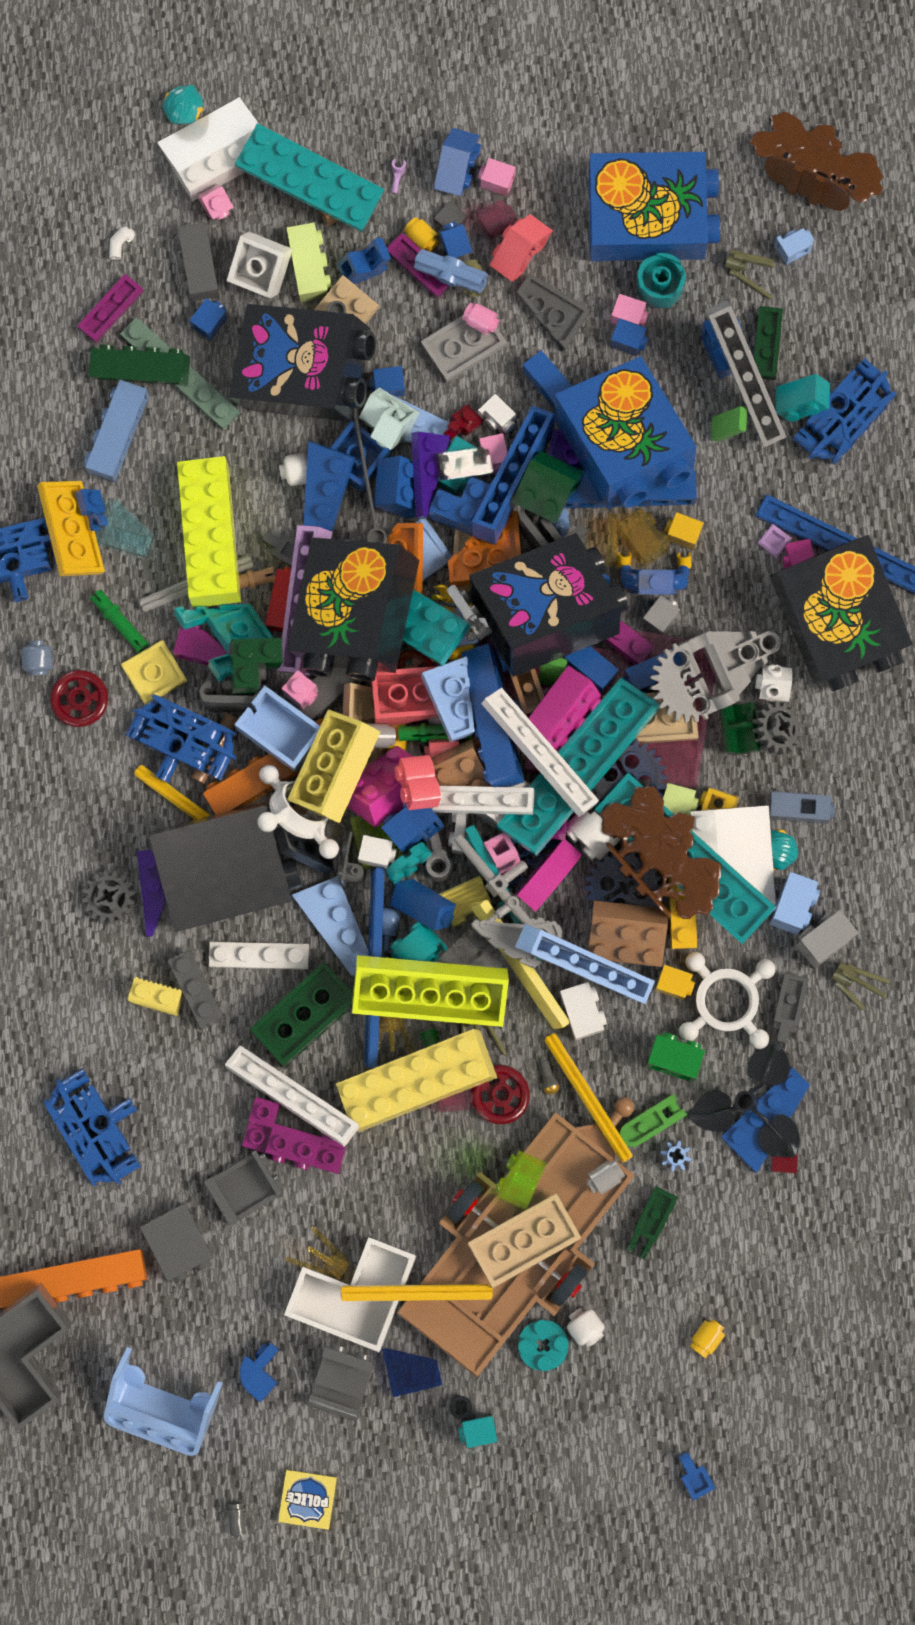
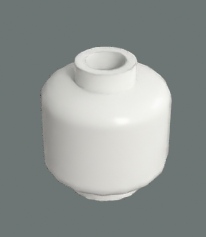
M297 453L285 456L283 460L284 465H279L281 479H287L290 486L306 484L308 455L306 453Z
M579 1308L569 1316L571 1321L567 1325V1330L578 1345L590 1347L604 1336L602 1332L605 1326L594 1310L587 1309L583 1311L582 1308Z

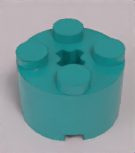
M657 253L646 258L641 263L638 270L636 287L638 296L643 302L654 308H669L681 298L684 291L686 273L679 259L668 253Z
M420 922L411 927L409 935L404 939L399 938L390 947L393 951L391 955L393 959L439 962L441 960L438 956L440 952L446 953L448 946L432 929Z

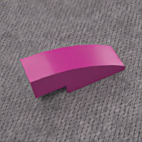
M566 839L561 840L530 874L529 879L515 894L536 912L573 868L582 854Z

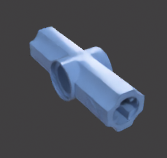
M421 249L415 258V270L436 277L437 280L452 287L458 285L479 294L486 286L488 277L486 272L467 266L457 258L451 256L443 257Z

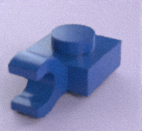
M80 489L76 492L81 515L88 516L90 530L100 531V526H107L108 520L103 515L106 510L100 490Z
M687 1452L678 1456L687 1472L681 1476V1479L693 1501L716 1489L704 1465L696 1468Z

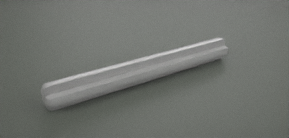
M249 555L237 559L239 574L254 567ZM187 580L141 598L139 603L142 610L147 612L188 595Z

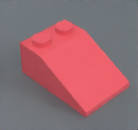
M439 666L396 669V673L377 671L375 681L371 682L374 723L391 726L439 717L421 678L423 672Z

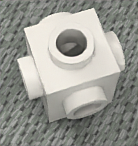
M763 665L762 673L757 674L755 689H760L759 699H766L772 702H789L792 686V668L779 665Z

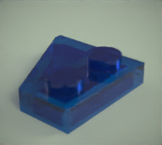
M382 1349L393 1397L443 1385L437 1360L393 1349Z

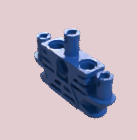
M864 358L861 361L862 363H859L855 370L853 369L833 392L830 390L829 409L819 412L817 415H812L805 425V429H812L811 434L814 436L816 434L819 435L818 439L821 442L817 441L803 427L793 438L794 441L810 453L809 459L816 457L833 460L832 464L835 465L887 408L897 395L896 391L891 392L890 384L886 378L888 375L887 370L882 373ZM856 371H858L867 379L865 383L862 382L863 377L861 375H859L858 377L855 376L857 373ZM879 387L884 392L886 397L881 398L876 393ZM866 392L867 394L858 402L859 398ZM839 402L843 405V408L835 409L831 403ZM849 407L852 411L844 419L843 416ZM836 425L837 428L831 433L830 436H828L827 434H828V433L834 428V426ZM831 445L838 452H829L828 450H826V448Z
M45 518L0 528V583L10 582L14 602H21L20 594L23 601L29 599L23 577L52 570L47 547L51 546L55 567H57L50 536H42L41 531L44 529L48 531ZM10 563H19V566L16 570H8V565Z
M155 694L151 695L154 699L150 703H146L140 709L135 708L133 710L136 715L125 735L166 755L155 777L167 783L170 782L179 761L222 780L230 760H236V756L233 754L232 737H236L237 733ZM161 704L158 713H151L156 706ZM160 723L169 726L168 729L160 727ZM180 733L188 735L187 739L185 740L179 736ZM225 735V742L223 747L218 745L221 736ZM200 741L209 745L208 748L199 745ZM181 743L180 750L174 753L175 746Z
M83 1068L62 1081L58 1077L56 1080L57 1085L51 1093L50 1099L48 1101L44 1099L43 1102L75 1158L93 1186H97V1182H116L117 1184H122L121 1178L141 1167L133 1153L116 1165H111V1162L116 1160L115 1157H121L124 1155L123 1152L132 1150L116 1123L136 1112L135 1105H132L133 1102L128 1097L125 1101L108 1110L92 1084L88 1086V1090H81L80 1095L75 1094L71 1097V1092L90 1082ZM62 1096L65 1104L56 1109L54 1105ZM75 1102L84 1117L81 1118L72 1103ZM105 1116L108 1119V1125L105 1129L98 1130L96 1121L99 1117ZM89 1121L90 1128L100 1135L92 1138L85 1123ZM97 1143H100L101 1147L103 1148L104 1152L108 1157L107 1159H105L102 1155L100 1149L97 1146ZM100 1166H103L107 1171L103 1174L94 1175V1170Z

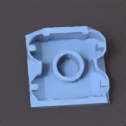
M426 518L419 519L416 523H423V582H425L448 565V560L452 555Z

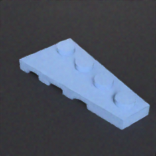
M338 876L293 894V898L350 975L354 977L357 955L368 956V949Z

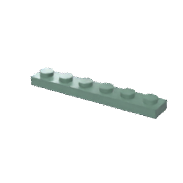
M137 317L120 333V336L133 347H137V351H145V347L159 348L160 352L168 353V350L171 349ZM191 366L189 368L188 385H174L223 431L240 414L238 409Z

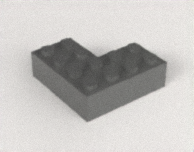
M42 1283L35 1286L0 1312V1409L17 1431L58 1402L62 1393L35 1359L34 1355L67 1332L72 1322Z

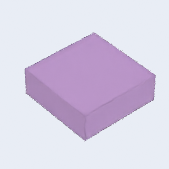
M772 524L759 540L758 545L777 558L792 538Z

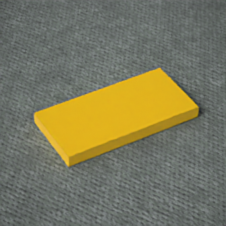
M82 481L40 482L37 488L59 576L98 575L105 572L95 531H91L89 528L88 516L81 515L75 494L80 489H84Z

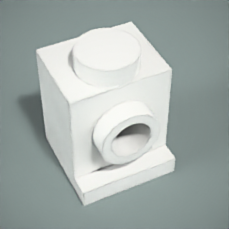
M496 394L478 410V415L482 419L486 417L485 422L494 431L498 429L501 433L507 434L516 424L514 422L516 420V413Z

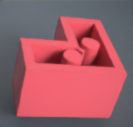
M531 214L524 219L519 218L513 226L509 225L503 232L502 237L504 239L493 250L492 256L494 258L490 266L513 282L524 273L532 256L544 248L553 230Z

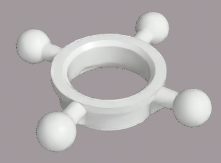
M265 765L259 772L260 780L265 784H271L276 791L271 796L269 802L271 812H264L258 817L257 823L259 828L264 832H271L276 828L277 824H280L285 830L295 836L305 839L314 838L320 845V854L327 859L334 858L339 852V846L335 840L327 839L324 835L328 818L315 814L317 821H311L297 814L290 807L285 797L290 795L295 781L281 782L278 769L275 766Z
M692 952L688 954L685 960L687 968L693 972H698L704 980L701 982L696 995V1005L700 1016L693 1022H685L680 1026V1037L684 1041L695 1040L698 1037L699 1029L705 1024L720 1031H735L744 1028L750 1035L749 1041L754 1048H765L769 1043V1035L766 1031L757 1029L751 1020L754 1018L759 1004V996L755 984L761 979H769L774 975V963L768 959L760 960L756 965V971L750 976L734 969H720L711 973L705 966V958L701 953ZM718 980H734L741 984L748 994V1009L745 1015L737 1021L721 1022L712 1017L706 1008L705 995L707 989Z

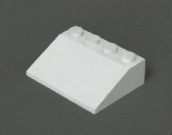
M239 97L157 143L190 199L194 201L198 199V194L216 184L221 186L245 173L236 168L235 163L258 122Z
M769 806L691 811V816L695 817L692 831L771 903L776 905Z

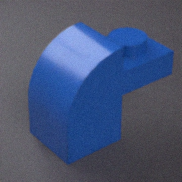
M376 238L364 250L347 253L337 263L341 276L344 275L353 284H357L386 271L387 267L385 264L391 258L383 239Z
M264 1343L255 1353L256 1361L246 1356L240 1367V1378L244 1388L259 1402H262L278 1384V1381L264 1370L265 1366L280 1350L273 1343H270L268 1346Z

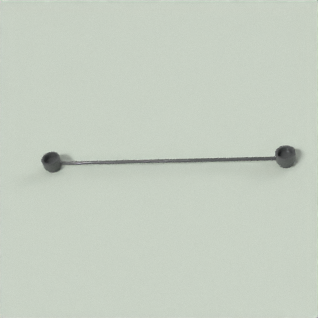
M333 301L327 307L329 312L347 313L346 306L341 301ZM355 407L354 421L374 528L369 531L367 540L368 542L387 543L385 531L377 528Z

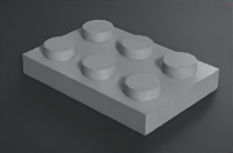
M462 315L422 340L421 346L446 383L507 346V342L498 328H496L494 333L489 332L488 335H485L466 325V321L462 320Z

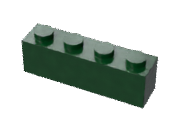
M100 344L99 348H91L89 377L95 380L107 381L123 380L126 382L188 385L190 356L184 354L181 349L171 348L167 353L160 352L159 348L145 347V351H137V347L122 346V350H116L112 345Z

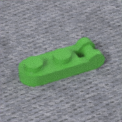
M674 1094L632 1119L621 1128L620 1136L627 1147L634 1148L687 1116L684 1109L681 1110L676 1103L678 1100ZM667 1107L672 1114L669 1118H666L662 1112Z

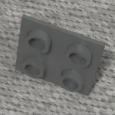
M352 832L349 833V839L344 838L342 853L343 857H345V862H340L338 869L339 881L342 882L343 888H346L347 883L359 885L365 880L362 866L350 863L354 844Z

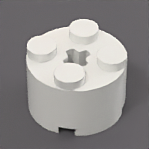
M595 811L592 814L585 812L580 817L576 814L567 823L566 835L573 843L579 841L584 846L582 852L591 861L595 858L600 861L610 851L605 842L615 846L621 839L618 837L614 839L612 836L602 832L601 823L603 819Z

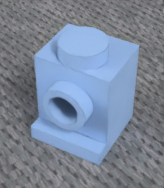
M803 228L799 231L792 230L783 237L784 239H782L781 235L776 237L774 244L783 261L788 265L811 252L814 239L809 230H804Z

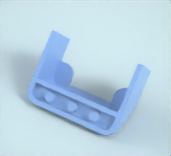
M127 1347L112 1377L104 1412L105 1422L116 1429L189 1456L198 1454L215 1411L222 1382H217L212 1395L206 1392H199L193 1395L191 1401L145 1384V1374L137 1366L128 1364L132 1349Z

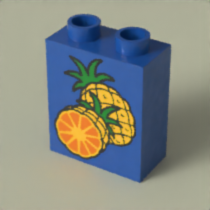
M590 153V261H644L646 258L657 253H668L679 260H705L708 244L719 243L720 241L719 214H707V198H718L719 175L718 169H706V153Z
M641 356L555 394L554 420L607 509H611L619 504H623L626 508L637 506L649 496L651 490L664 484L668 488H676L686 483L692 477L697 446Z

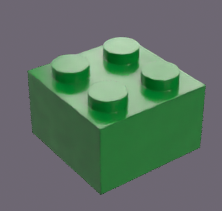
M663 1032L662 1035L657 1034L646 1067L693 1083L697 1078L705 1050L700 1048L701 1044L687 1040L685 1043L676 1041L677 1036Z

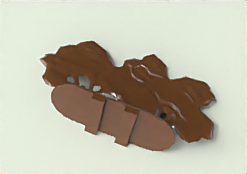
M781 112L779 115H772L770 117L771 127L774 129L772 132H756L750 140V144L754 146L757 156L770 157L764 163L767 175L776 183L786 187V192L794 196L796 193H799L809 198L808 203L814 206L819 203L833 210H845L850 205V197L846 190L850 192V196L857 202H865L871 195H882L883 187L880 181L883 176L881 170L877 167L875 156L871 153L860 152L848 156L840 155L838 151L842 145L839 139L834 136L836 132L833 125H817L812 131H806L800 119L788 112ZM785 152L788 153L787 158L783 157V154ZM815 172H822L829 177V179L819 174H816ZM833 174L837 177L835 180H832ZM843 178H849L851 180L849 183L843 185L842 183L837 184V182ZM851 185L855 186L853 190L848 187Z
M646 786L645 788L636 787L631 797L632 805L630 807L613 802L600 812L603 818L601 823L602 832L608 836L620 838L622 840V849L618 851L611 843L605 842V844L623 865L620 868L622 873L630 879L634 878L639 883L636 889L642 896L647 898L650 896L669 918L671 913L662 902L663 896L676 899L675 908L677 914L682 919H690L698 913L709 916L710 911L713 910L712 901L719 896L721 864L709 858L694 859L687 856V850L693 846L691 830L694 828V816L678 812L670 818L664 817V800L653 786ZM633 836L634 840L628 844V837ZM635 851L639 853L643 867L637 872L624 858L627 853ZM650 869L658 870L663 877L662 887L655 891H652L641 878ZM667 877L671 879L669 884H666ZM672 885H682L684 890L674 893L673 889L668 891V888ZM684 895L685 899L681 901L677 897Z

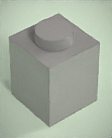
M660 595L644 616L642 623L662 637L680 613L678 603L670 597L665 599Z

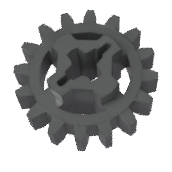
M771 702L763 705L762 710L756 711L759 718L753 720L757 728L753 729L752 732L758 733L755 741H762L761 749L769 748V754L777 753V755H782L793 751V746L800 744L797 738L803 736V733L799 732V728L803 727V724L797 721L800 718V714L794 715L795 708H787V702Z
M105 870L101 878L98 874H94L96 881L88 880L87 883L90 888L83 889L82 891L87 895V898L82 899V902L89 904L85 911L87 913L93 911L91 918L96 920L100 917L101 924H105L106 920L109 919L110 923L114 925L115 918H119L123 922L124 913L132 914L128 909L129 906L136 905L131 900L132 897L136 896V892L129 891L133 884L131 882L125 884L127 877L123 875L118 878L117 871H114L112 876H109ZM106 882H115L118 883L119 886L117 885L115 887L108 886ZM98 888V895L93 899L94 892ZM108 892L113 895V901L110 903L105 900V894ZM123 896H125L124 904L120 908V900ZM108 908L113 913H102L99 909Z

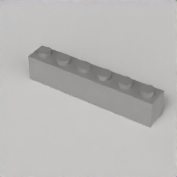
M726 300L706 309L707 317L762 445L766 447L786 438L731 304Z

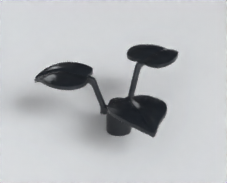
M773 1041L768 1043L765 1048L759 1049L750 1059L748 1065L749 1076L754 1080L760 1081L758 1085L750 1088L749 1092H739L735 1097L733 1107H731V1098L726 1093L719 1090L709 1091L698 1100L694 1108L688 1113V1116L703 1129L712 1132H723L734 1124L735 1118L732 1111L738 1108L745 1113L753 1112L767 1124V1126L761 1128L758 1134V1143L761 1149L774 1157L794 1158L800 1146V1134L797 1125L791 1118L783 1114L776 1115L770 1122L768 1118L757 1110L759 1101L754 1095L756 1091L764 1086L765 1082L771 1086L780 1085L788 1078L790 1073V1063L780 1042Z

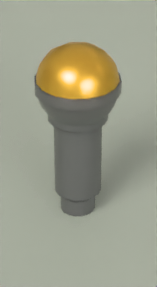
M546 1056L539 1058V1065L544 1079L542 1088L546 1094H555L559 1090L560 1084L553 1077Z

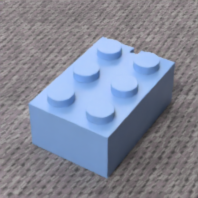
M264 686L251 703L253 709L257 712L254 714L252 709L248 707L235 723L237 731L294 773H297L304 764L320 725Z

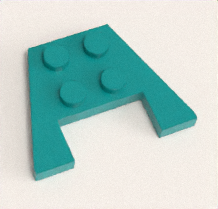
M251 604L219 605V608L215 609L196 606L194 610H184V607H177L174 610V616L184 630L207 623L227 652L225 655L209 660L208 667L218 682L230 675L229 644L232 639L273 638Z

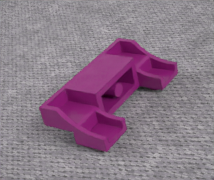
M255 1097L242 1147L271 1155L270 1160L284 1164L285 1159L295 1162L294 1167L308 1171L309 1166L339 1175L346 1146L343 1147L324 1133L322 1137L275 1124L280 1104Z

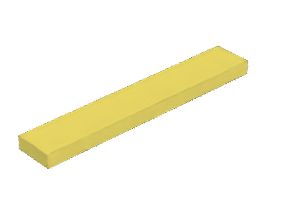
M488 900L476 902L471 906L480 922L488 920L495 912ZM497 918V919L495 920L496 922H501V923H503V922L501 921V919H498V918ZM499 949L551 1027L559 1029L570 1023L535 969L520 963V959L510 958L503 953L505 950Z

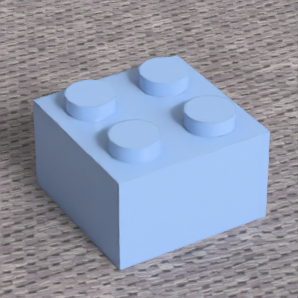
M790 872L785 879L776 904L777 908L773 912L769 925L796 935L801 930L805 931L812 916V913L808 912L809 908H813L814 904H816L821 891L816 889L819 882Z

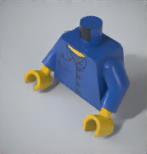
M618 552L616 566L620 568L622 585L624 588L631 590V594L672 595L677 594V590L685 589L688 584L689 569L692 567L691 553H688L687 557H681L680 552L677 553V570L632 569V554L628 552L627 557H624Z

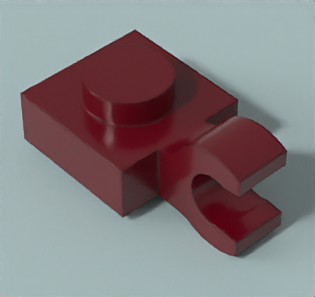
M467 404L451 416L449 420L451 423L447 425L449 429L443 434L449 435L450 440L460 432L467 437L478 429L484 420Z

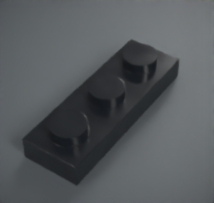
M284 828L276 832L278 848L283 855L289 856L325 874H329L334 870L332 860L324 858L320 854V845L308 839L295 836Z

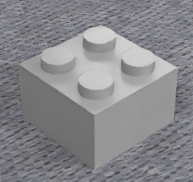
M831 910L817 922L819 924L817 928L811 925L798 937L800 941L796 947L814 969L859 934L841 910L835 914Z

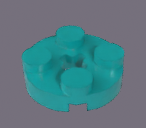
M423 842L412 847L408 854L400 856L388 867L385 874L393 884L398 883L404 877L408 878L418 870L416 865L419 862L422 864L433 855Z
M539 1320L528 1324L522 1330L519 1336L518 1350L521 1359L527 1366L534 1370L548 1371L555 1369L565 1360L569 1343L566 1333L558 1324L552 1321ZM547 1338L550 1341L548 1343L550 1349L548 1352L543 1350L540 1353L537 1350L539 1345L536 1342L539 1339L543 1341Z

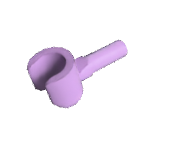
M396 159L392 161L394 181L391 193L397 194L400 178L406 172L405 160L400 168L395 166Z

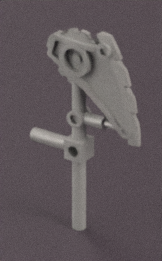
M460 834L454 839L455 843L488 882L485 886L493 897L498 895L504 902V905L497 909L488 920L479 922L477 919L471 926L481 936L490 939L488 942L495 948L505 950L503 953L510 958L520 959V963L535 968L541 961L536 960V956L515 948L524 925L527 924L543 930L558 938L562 937L561 934L563 932L556 921H544V918L539 917L537 920L534 918L530 919L520 907L519 899L511 896L507 891L508 883L528 868L527 864L521 860L502 876L500 874L495 876L463 835ZM508 912H512L521 924L501 923L495 920L502 918Z

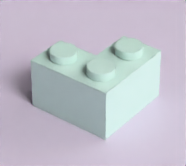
M379 387L370 394L359 418L365 421L367 426L374 429L371 438L376 440L377 444L381 447L391 450L408 437L420 412Z

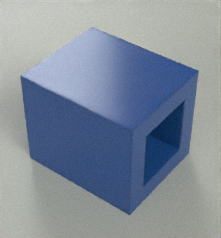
M456 221L442 225L443 230L438 231L446 256L457 258L472 252L463 224L457 225Z
M206 298L189 320L191 328L211 341L228 319L225 311L226 308L218 301L214 300L211 302Z
M619 318L611 338L610 347L637 357L639 350L644 351L649 337L645 336L646 328Z
M402 366L373 369L374 378H369L371 392L380 387L396 397L405 396Z

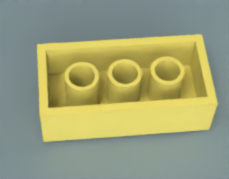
M328 709L287 800L305 810L340 823L380 731L364 722Z

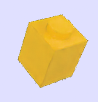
M676 512L674 519L669 518L664 530V532L668 533L666 540L694 550L704 522Z
M664 965L655 991L684 1000L686 995L691 996L695 985V982L691 981L693 974Z

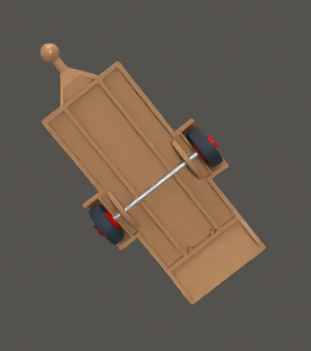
M622 1097L615 1102V1111L610 1116L614 1126L619 1123L622 1117H628L633 1113L634 1104L629 1098ZM555 1112L498 1186L479 1172L465 1191L459 1190L452 1199L454 1205L439 1222L456 1239L420 1285L489 1284L467 1243L556 1193L581 1236V1239L494 1287L493 1296L490 1300L406 1301L399 1309L397 1314L476 1378L536 1302L555 1316L568 1297L574 1298L582 1288V1285L579 1283L595 1265L594 1262L577 1249L635 1176L616 1161L625 1177L620 1179L621 1183L603 1195H600L599 1192L595 1194L586 1183L589 1179L587 1174L604 1162L615 1160V1152L598 1125L592 1124L575 1128Z

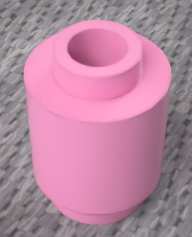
M470 303L462 317V320L466 321V325L485 335H488L489 332L494 333L500 322L497 319L498 313L478 303Z

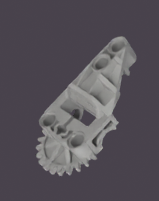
M706 631L678 645L676 643L672 644V649L663 650L664 658L660 656L656 658L661 666H652V669L658 673L657 675L650 676L651 680L657 681V684L650 687V690H658L653 699H662L658 706L659 709L667 706L665 714L669 716L675 712L674 720H679L682 715L686 723L689 722L690 716H692L694 722H699L700 715L706 720L708 719V714L740 700L739 694L751 682L758 669L768 662V655L779 649L781 644L780 637L771 631ZM765 636L769 638L771 643L769 649L764 648L762 643ZM744 646L749 650V657L747 659H744L741 655V650ZM703 648L721 688V692L712 697L703 677L690 682L688 686L684 685L687 678L696 677L701 673L693 656V652ZM675 653L680 654L682 657V662L679 666L673 661ZM696 698L700 699L702 703L699 711H696L693 707V701Z

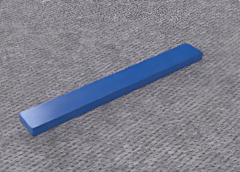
M766 494L755 517L771 525L774 524L779 529L802 540L810 539L812 545L824 551L857 539ZM874 547L887 581L915 595V566Z
M373 868L371 870L368 956L382 957L385 868ZM366 1015L365 1068L378 1067L379 1016Z

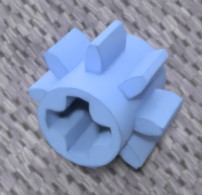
M678 1141L674 1147L668 1142L667 1147L669 1150L667 1152H660L661 1155L666 1156V1160L662 1165L670 1164L671 1172L675 1170V1166L685 1170L683 1162H690L692 1160L686 1157V1152L690 1148H681V1141ZM679 1150V1155L683 1156V1159L674 1163L669 1153Z

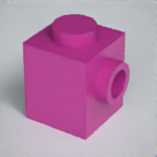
M810 539L786 544L784 548L786 556L782 557L784 569L814 557Z

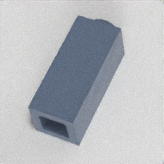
M774 791L770 794V820L828 824L830 818H834L835 803H831V796Z

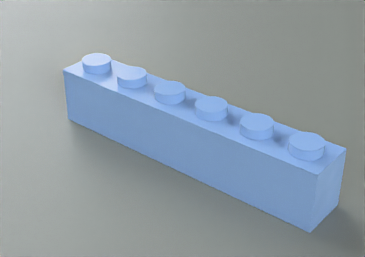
M527 924L524 925L515 948L646 1004L655 982Z

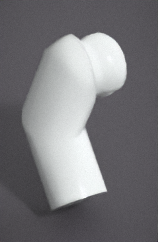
M121 227L111 237L110 259H121L122 244L125 241L130 242L134 239L135 233L132 229Z

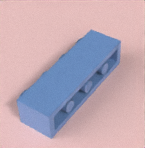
M119 380L118 385L112 388L110 406L105 408L102 413V426L100 430L97 429L95 431L92 441L94 443L91 452H87L84 459V465H86L85 468L88 474L114 483L116 482L149 398L146 388L123 380Z

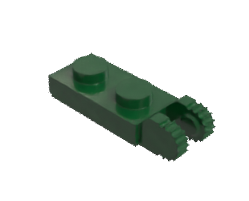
M655 1186L633 1230L634 1234L626 1251L631 1253L635 1249L637 1240L641 1235L649 1239L640 1253V1258L646 1259L653 1243L657 1242L678 1199L677 1196Z

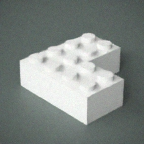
M368 1237L350 1285L302 1267L284 1315L380 1352L399 1301H342L341 1287L406 1285L417 1256Z

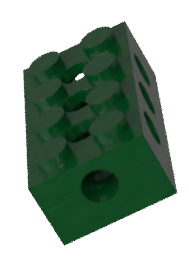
M323 962L254 1024L250 1030L280 1064L286 1068L352 1008L353 993L329 966ZM320 993H328L330 998L327 1003L319 1004L316 1002V998ZM303 1009L311 1011V1016L306 1021L298 1019V1014ZM284 1026L292 1028V1034L287 1038H282L279 1035L281 1028Z

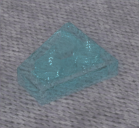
M115 499L108 518V525L105 526L100 541L101 545L148 558L155 537L154 533L144 526L133 513L129 512L119 500Z

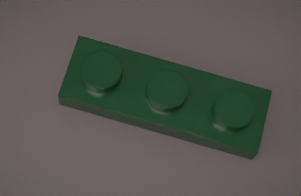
M759 306L753 359L762 379L776 380L783 308Z

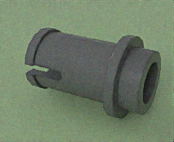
M243 1502L229 1503L228 1509H226V1513H229L230 1536L246 1534L244 1520L246 1507H243Z

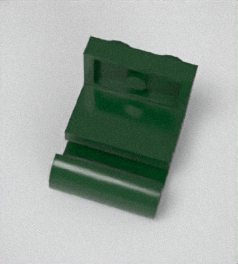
M541 451L530 461L512 502L549 521L557 523L567 500L577 491L585 472Z

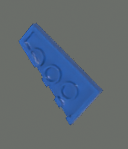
M313 441L308 442L303 526L321 527L333 532L355 461L354 456Z
M792 1067L788 1078L783 1083L773 1086L758 1100L757 1110L768 1118L770 1122L779 1114L791 1118L810 1084ZM752 1112L745 1113L721 1138L757 1173L768 1155L761 1149L758 1143L759 1131L764 1126H767V1124Z

